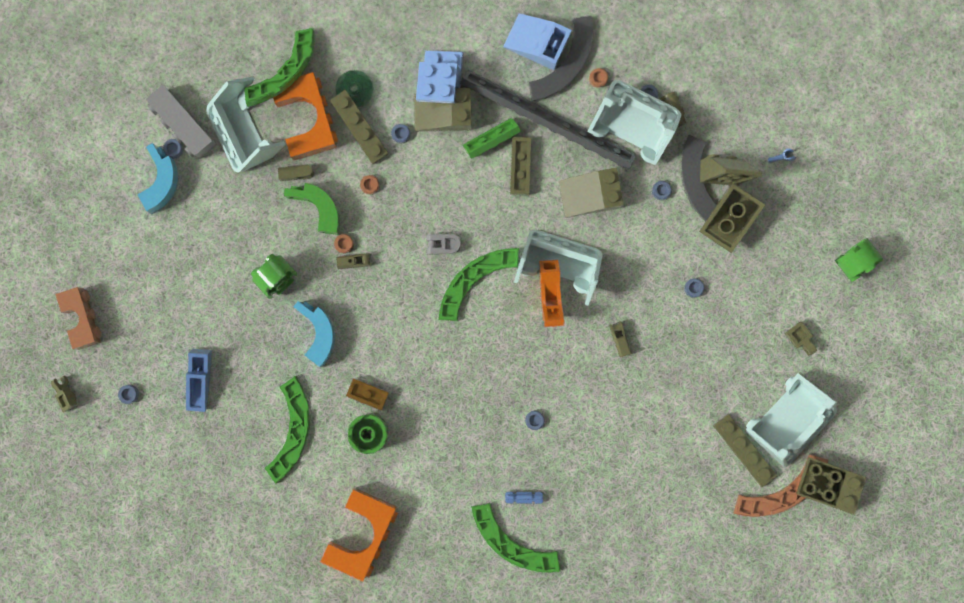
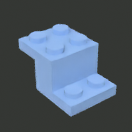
M425 50L424 62H419L417 102L455 104L456 88H460L462 52Z

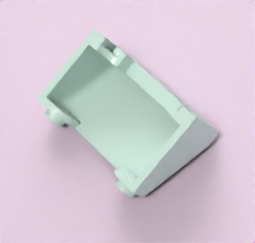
M614 80L587 132L595 137H605L609 132L642 148L640 154L643 160L656 165L677 129L681 113L677 108L623 81Z
M799 373L787 380L785 384L787 386L786 393L761 419L757 418L755 420L753 418L746 426V432L785 468L798 457L837 412L836 402Z

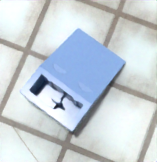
M519 13L503 47L551 70H555L572 30L552 21Z

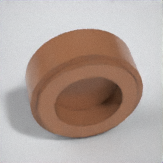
M601 68L594 69L589 76L590 84L595 88H601L606 85L608 81L607 72Z
M367 175L362 178L360 187L365 194L372 195L379 190V181L375 176Z
M341 234L336 237L334 246L338 252L346 254L353 249L354 242L349 235Z

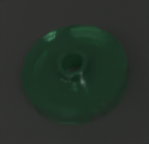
M358 70L343 73L335 86L336 95L346 90L357 107L366 105L373 95V84L369 76ZM357 86V90L352 91L351 87Z

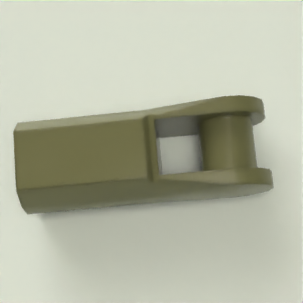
M309 165L278 168L280 181L311 179L314 176V171Z
M371 253L336 257L337 268L348 269L372 266V263H370ZM362 257V264H357V258Z
M619 321L618 324L613 326L610 324L609 328L619 357L632 354L622 322ZM621 331L622 337L617 338L615 333Z

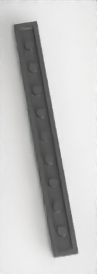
M470 70L461 79V85L481 94L484 98L491 99L500 106L515 111L516 114L532 120L535 124L548 128L553 133L566 137L569 141L582 145L585 149L615 162L620 167L629 169L634 161L636 154L602 137H595L581 126Z

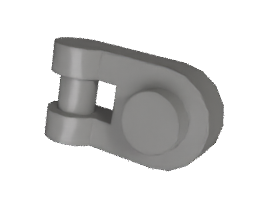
M426 235V241H428L427 255L454 254L460 249V239L456 235ZM436 241H441V248H436Z

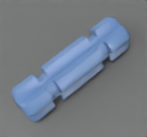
M506 492L505 502L513 504V502H516V504H532V502L542 504L543 493L516 492L514 494V492Z

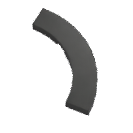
M592 15L573 18V41L569 54L563 63L551 74L529 82L532 102L554 95L574 80L587 60L592 45Z
M689 134L684 144L681 158L682 183L690 204L706 222L716 206L709 196L704 183H700L701 158L706 142Z

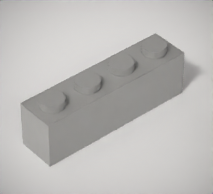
M164 85L146 98V101L150 104L148 106L150 111L155 116L157 114L160 115L162 118L160 122L166 129L171 128L174 131L172 136L179 143L183 142L187 146L185 151L191 157L196 156L200 159L216 146V143Z

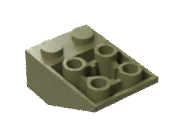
M808 457L796 494L855 515L867 477Z

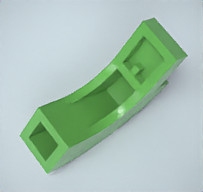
M305 183L304 190L298 186H291L290 189L285 188L284 196L287 199L309 201L316 205L319 211L318 231L320 233L339 235L340 215L335 203L325 191L308 183Z

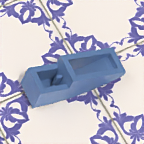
M192 349L188 353V372L186 373L187 411H206L212 350Z

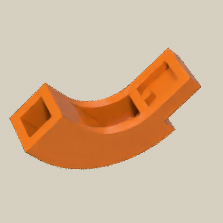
M558 260L539 261L540 294L544 326H564Z

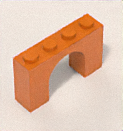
M313 72L300 76L285 91L273 97L277 107L303 101L312 104L317 110V121L310 131L285 139L293 161L337 148L335 142H339L336 131L331 130L330 125L333 124L331 114L326 113L325 107L328 106L325 95L321 96L320 89L323 88L319 77L316 78Z
M354 488L345 508L366 517L371 522L374 529L373 541L370 546L360 551H352L334 542H330L320 562L363 582L365 577H370L374 569L371 566L373 559L378 560L382 551L379 546L382 541L386 542L390 533L387 528L390 522L394 524L398 513L395 512L396 506Z

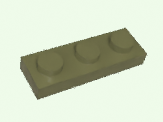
M512 137L510 195H529L531 138Z

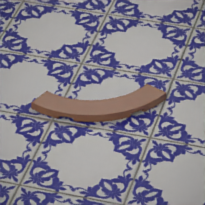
M810 454L808 455V457L828 464V459L820 458ZM806 463L795 480L780 491L757 497L738 495L734 514L751 517L774 515L784 512L803 501L806 497L796 493Z

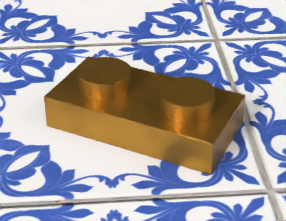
M353 378L346 397L382 411L389 392Z

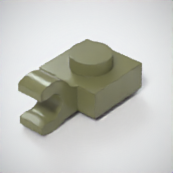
M801 321L784 333L796 349L802 346L808 356L818 351L809 341L813 335Z
M66 376L60 378L62 384H59L57 379L51 381V385L57 393L55 397L63 413L77 405L75 394L71 392L70 387H67L69 381Z

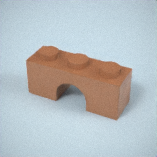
M76 287L55 294L61 313L76 312L79 316L78 325L67 331L72 349L80 350L101 343L100 337L102 334L94 322L96 315L89 306L90 295L88 291L84 290V288Z

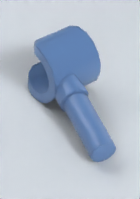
M786 149L783 154L767 158L768 163L783 159L794 161L796 159L795 156L787 157L788 153L794 152V150Z

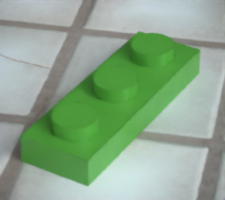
M510 118L463 144V148L469 157L473 159L485 151L498 146L503 141L514 137L521 130L517 123Z

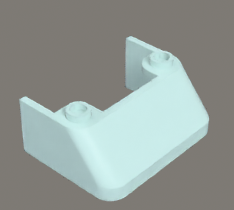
M254 77L227 81L207 105V115L235 172L246 171L273 158L285 146L284 141L274 144L270 140L261 141L247 111L249 107L245 103L244 88L252 84L255 80Z
M530 231L514 283H518L521 273L525 276L535 275L537 270H539V261L558 260L560 277L574 281L573 286L576 291L587 294L585 305H589L598 281L602 252L594 247L543 231Z

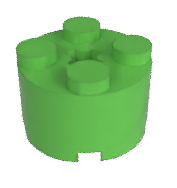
M866 238L851 247L845 255H840L835 262L847 278L853 282L861 277V274L864 272L868 273L884 259L870 240Z
M274 254L269 255L261 267H257L251 272L253 283L268 299L274 298L272 295L275 293L280 295L294 282L293 275L297 276V272L281 255L275 256Z
M365 414L357 417L351 422L348 429L349 444L355 451L363 454H371L380 450L386 444L389 436L385 421L374 414ZM365 429L373 432L371 434L372 438L364 436L366 434Z

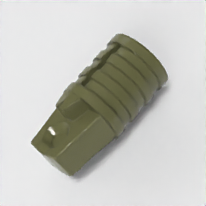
M671 92L661 97V101L680 111L681 118L677 128L683 126L686 123L685 112L677 92Z

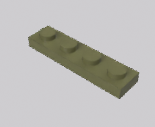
M346 90L330 100L372 164L388 155V152Z
M729 414L713 425L760 487H764L777 476Z

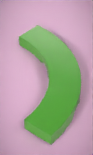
M313 28L295 31L292 55L277 71L275 76L244 88L247 107L260 104L279 95L300 77L307 67L314 50L315 32Z
M519 248L496 250L482 255L467 264L454 277L446 290L440 306L438 320L458 321V314L464 297L470 288L482 277L500 269L518 268Z
M296 376L280 386L287 401L290 422L287 439L276 458L265 467V470L275 484L284 478L297 463L305 447L309 432L308 402L303 387Z
M490 503L471 506L474 520L487 544L503 559L520 568L535 572H561L557 551H534L517 544L498 525Z

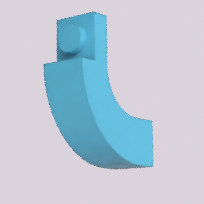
M153 143L146 146L156 164L157 178L150 188L137 194L145 210L151 214L163 208L170 201L178 183V171L174 159L170 156L166 157L162 147H157Z
M297 301L294 308L313 323L316 331L314 343L305 356L317 366L323 367L332 354L335 344L333 324L326 312L320 307H317L313 312L314 307L309 303Z

